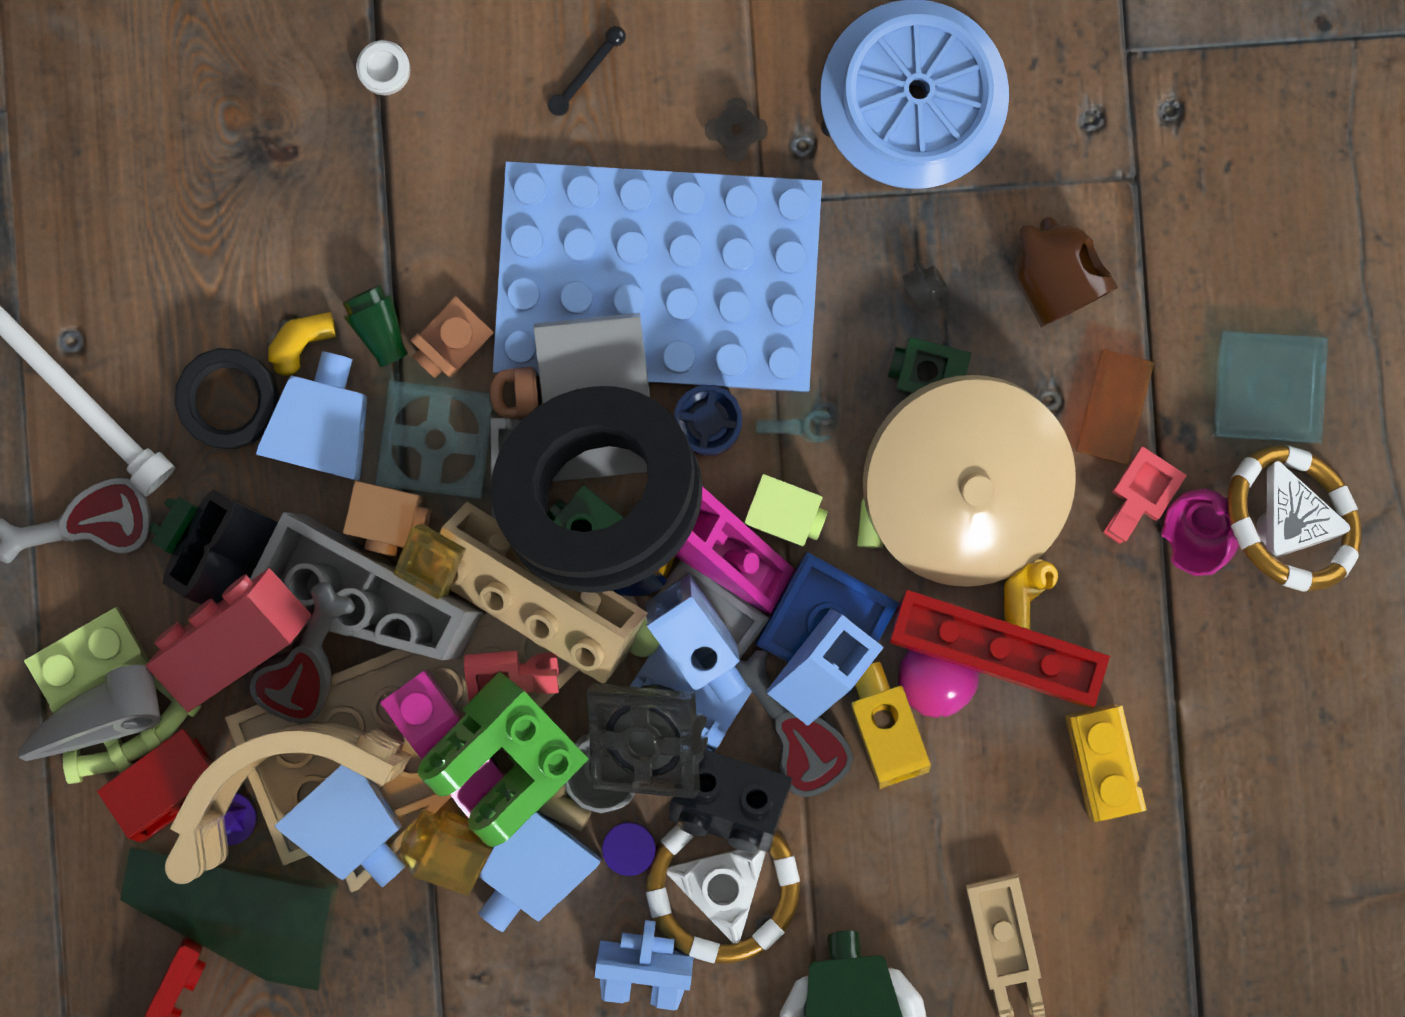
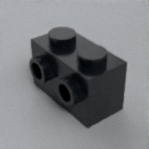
M691 745L671 801L669 821L677 823L681 830L695 836H706L709 833L728 839V843L732 847L744 852L755 853L761 850L770 853L789 797L793 778Z

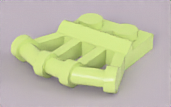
M119 607L111 609L24 660L49 703L52 713L77 696L106 682V674L111 670L127 665H146L150 661ZM154 676L156 689L171 701L170 705L160 716V723L155 727L139 732V735L124 744L120 738L103 742L107 752L81 755L80 749L63 753V769L67 783L82 782L84 776L116 771L122 773L132 766L136 760L147 755L169 739L188 715L194 717L202 706L199 705L187 713Z

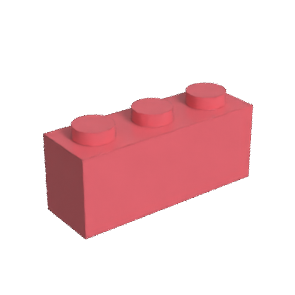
M270 568L252 580L246 574L224 591L222 594L224 600L218 604L212 598L207 600L189 616L187 620L190 623L182 627L179 622H176L155 640L154 644L159 650L145 667L187 713L291 644L311 618V613Z

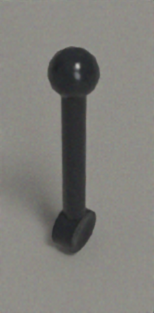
M619 26L610 27L606 32L605 42L561 95H554L550 98L548 108L553 115L564 116L568 113L571 98L612 48L621 46L625 42L626 33L623 28Z

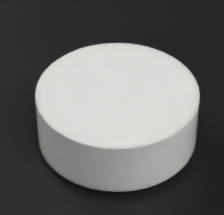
M379 40L368 44L360 52L356 63L357 74L362 84L369 91L378 95H391L398 92L406 85L410 76V62L406 53L400 46L391 41Z

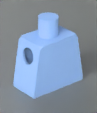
M322 351L314 381L291 375L258 445L256 455L359 481L362 469L367 396L345 389L353 359Z
M690 573L646 601V612H648L646 623L648 629L694 690L709 684L721 703H725L735 698L747 687L748 684L735 667L740 661L738 645ZM700 647H710V648H711V649H709V650H707V651H697V650H696L697 648H700Z
M343 765L337 768L274 825L283 835L341 880H344L361 864L383 888L406 867L385 843L402 827L399 819L374 781Z
M536 811L511 838L498 846H494L479 877L493 887L495 891L478 914L501 932L505 931L520 909L539 922L596 869L602 857L551 818Z

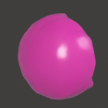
M1206 488L1186 491L1168 507L1161 536L1169 541L1172 548L1171 562L1177 568L1193 576L1213 575L1235 556L1239 544L1231 528L1228 498Z
M908 650L900 663L898 686L903 687L909 706L923 716L934 718L940 716L948 717L966 706L976 694L979 686L980 672Z

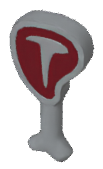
M117 477L97 483L81 492L68 505L64 514L56 520L26 527H17L0 518V561L10 563L20 551L26 548L61 540L72 542L92 540L113 553H133L141 549L150 537L151 530L149 527L152 524L147 498L130 482V478Z

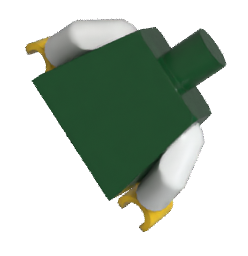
M851 930L837 931L828 935L830 960L816 961L809 964V976L802 977L795 982L780 1011V1017H927L923 998L900 970L888 968L884 956L862 957L859 933Z

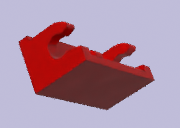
M182 728L97 790V793L127 838L144 843L175 820L193 785L214 761L197 738L193 739L187 730Z

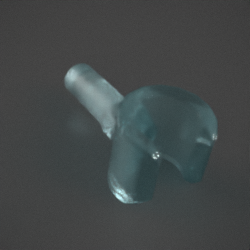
M819 410L809 412L801 419L757 420L756 433H791V435H801L807 442H823L831 436L818 437L813 435L809 424L814 417L830 418L831 415Z

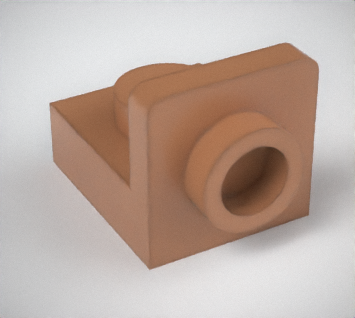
M455 296L420 334L416 333L410 339L419 348L412 357L434 378L443 371L450 379H453L495 333Z

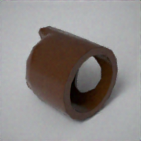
M1046 217L1042 220L1040 230L1033 225H1025L1020 229L1022 246L1014 263L1016 281L1041 328L1118 288L1112 275L1100 261L1094 248L1093 240L1082 229L1070 225L1060 226L1051 217Z

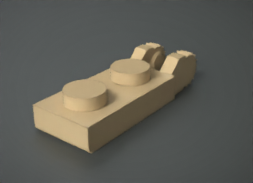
M1011 873L965 884L987 985L990 990H993L998 1017H1014L1012 1004L1008 1000L1005 986L1025 982L1029 1014L1033 1017H1046L1038 979L1042 977L1018 874Z

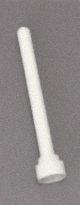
M0 306V336L129 465L126 470L132 476L130 482L145 497L157 490L171 476L175 466L161 452L155 454L150 448L143 450Z

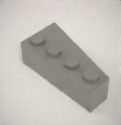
M283 512L250 580L270 568L311 615L315 609L311 595L312 587L321 582H328L332 585L337 595L351 598L355 604V609L352 613L342 614L333 620L329 629L330 632L373 641L380 645L439 660L461 659L484 611L380 554L365 550V546L306 514Z

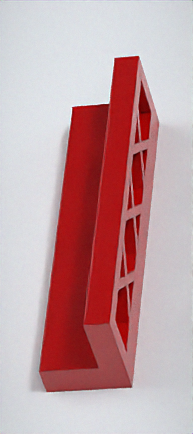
M906 590L900 598L895 613L897 618L889 643L1086 708L1093 709L1095 707L1109 663V655L910 590Z

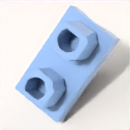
M645 920L643 935L622 932L621 943L600 940L594 978L600 979L601 999L603 1001L615 1003L628 1002L631 984L636 983L652 986L651 1005L660 1009L677 1010L684 990L690 991L694 957H690L681 951L673 950L675 939L654 937L656 921Z

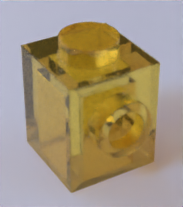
M422 809L415 824L410 825L402 837L399 856L413 877L469 896L492 849L469 828L468 820L461 815L447 810L438 815Z

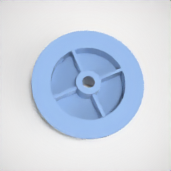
M927 0L890 2L878 6L857 18L843 31L834 43L825 62L820 85V104L824 122L832 141L845 159L863 174L878 182L907 189H925L947 184L962 177L976 167L989 154L997 142L1005 124L1009 103L1007 73L1003 60L990 37L975 21L960 11L947 5ZM909 86H919L924 92V98H914L909 92Z

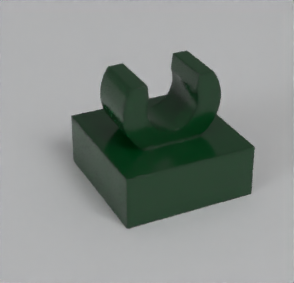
M178 497L177 500L167 498L164 505L171 510L161 526L152 522L149 527L155 535L151 542L170 554H173L179 544L188 537L192 518L198 509L197 505L181 497Z

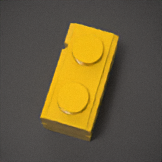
M1112 704L1065 715L1088 819L1093 822H1099L1146 811L1142 788L1137 786L1139 775L1123 706Z

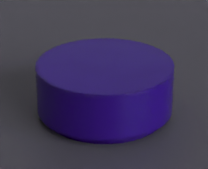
M622 822L609 830L603 842L602 852L606 864L614 872L624 876H633L642 873L651 865L655 856L656 846L651 832L645 826L636 822Z

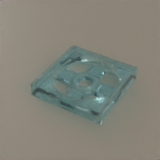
M389 380L376 485L482 499L491 432L490 418L493 417L490 393ZM423 396L430 397L426 421L422 422L418 427L395 424L398 414L410 402ZM451 400L461 401L473 412L479 423L478 434L454 431L453 427L449 424ZM434 429L442 431L446 437L445 445L439 450H431L425 443L427 433ZM392 445L416 448L417 452L422 456L419 480L409 478L399 468L392 454ZM451 453L475 456L473 468L464 477L450 484L441 483L443 461Z

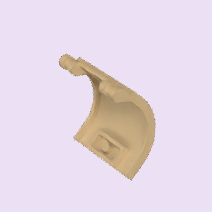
M311 722L273 731L229 750L214 761L195 782L170 828L180 835L165 863V872L168 878L177 884H186L201 876L205 870H211L226 860L229 850L224 816L244 780L267 758L284 753L318 755L331 759L384 786L385 782L389 783L398 777L399 774L403 773L411 757L410 754L401 750L405 741L378 727L375 730L371 729L369 733L339 723Z

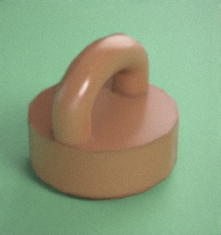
M533 367L506 369L495 375L490 386V400L493 409L501 418L523 420L539 406L536 369H533ZM507 382H515L516 407H508L504 402L503 387Z

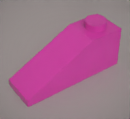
M702 486V501L696 524L685 544L674 557L762 612L771 614L795 569Z
M429 669L422 671L380 702L422 760L463 718ZM491 757L450 796L469 818L473 808L505 774Z

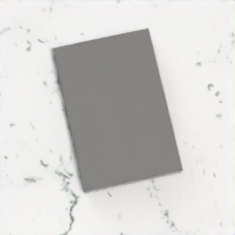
M640 313L534 324L543 403L563 393L594 386L621 387L650 397ZM607 446L587 450L571 459L562 467L552 481L647 472V464L643 458L631 450Z

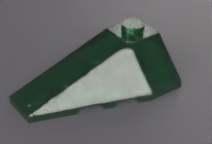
M132 847L129 849L120 898L122 902L265 981L312 990L320 989L339 885L220 864L211 870H205L201 876L189 883L177 884L171 881L165 872V863L169 854Z

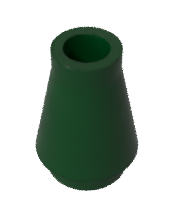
M381 285L370 288L343 302L347 312L344 319L375 357L379 367L393 363L408 354L403 344L391 294L386 296Z

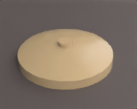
M963 375L945 378L930 383L906 397L889 413L878 428L869 447L863 473V495L868 517L876 534L889 552L902 565L921 577L940 584L963 587L981 586L1007 579L1028 563H1034L1058 537L1066 523L1071 510L1076 484L1075 463L1070 442L1059 421L1051 411L1025 389L999 378L982 375Z

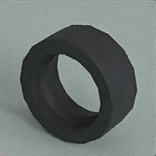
M217 348L199 354L185 366L176 384L175 407L180 422L193 438L211 447L223 449H238L259 440L263 436L279 401V391L273 374L259 359L239 349ZM221 368H236L246 373L255 383L258 392V406L253 417L242 427L233 430H220L207 424L199 414L196 405L197 389L201 381L212 371Z

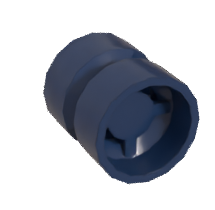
M700 385L688 390L679 399L674 411V418L682 428L693 452L700 456H716L727 451L737 441L742 428V411L737 399L726 389L715 385Z

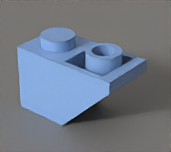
M830 609L765 693L808 726L853 688L884 647L844 615Z

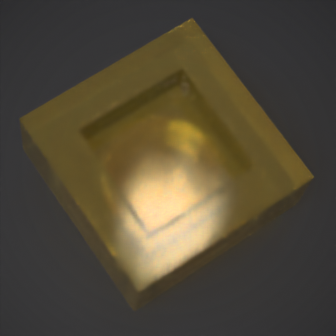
M420 523L410 529L393 575L439 600L448 595L466 548Z

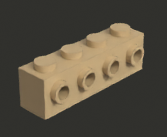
M466 502L442 527L423 572L441 583L445 588L467 599L492 617L509 625L530 638L537 645L546 648L602 684H605L626 659L648 612L612 590L593 593L577 592L554 586L532 573L518 558L501 531L497 520L469 502Z

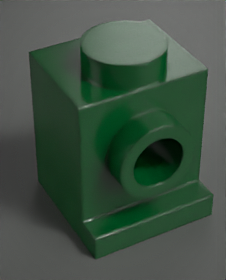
M909 337L905 349L895 346L888 377L897 379L895 391L911 395L930 383L945 378L966 375L972 353ZM929 362L935 366L936 377L934 380L925 382L918 377L917 367L920 363Z

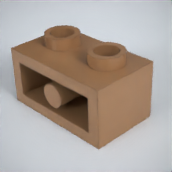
M355 481L343 534L366 539L365 550L400 557L402 547L415 549L417 539L426 541L433 510L424 508L426 497Z

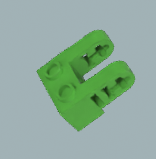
M500 671L462 709L466 715L427 753L418 768V776L436 795L447 796L457 791L500 748H503L509 754L508 758L515 766L478 802L468 818L469 828L490 847L498 846L511 838L589 760L531 697Z

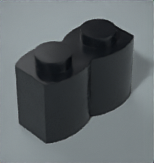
M213 489L198 506L189 527L188 537L179 544L172 554L164 573L163 584L182 597L202 605L211 598L218 604L224 600L222 597L224 591L237 579L245 574L251 578L253 569L256 568L278 522L259 510Z

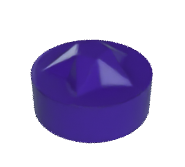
M240 792L236 793L224 816L228 845H236L249 838L258 822V813L254 803L249 797Z

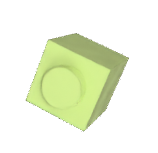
M763 474L744 524L804 547L807 537L817 541L828 511L819 508L822 496Z

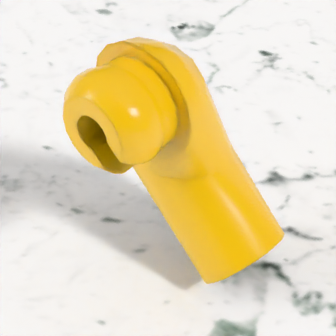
M332 312L292 319L283 325L268 347V360L273 363V369L277 374L289 376L300 369L299 356L307 343L337 337Z
M1037 559L1034 563H1028L1013 576L1006 579L1004 584L1005 622L1030 630V602L1046 589L1053 588L1058 581V571L1051 562Z

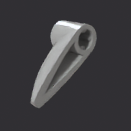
M127 665L111 670L106 674V682L72 699L46 719L20 747L18 757L24 761L44 758L100 744L155 727L160 723L161 718L154 675L145 665Z

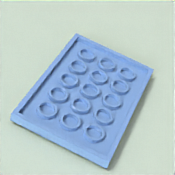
M506 161L493 373H499L506 369L533 367V369H536V375L539 376L533 328L535 323L640 313L648 383L694 386L715 385L727 388L809 392L822 181Z

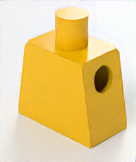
M881 662L872 663L855 684L860 700L852 702L851 709L878 788L882 789L928 773L931 764L903 687L898 686L890 689ZM881 710L890 711L895 725L888 729L878 728L874 714Z

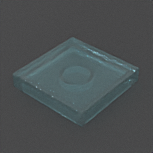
M1220 332L1214 437L1322 443L1328 338Z

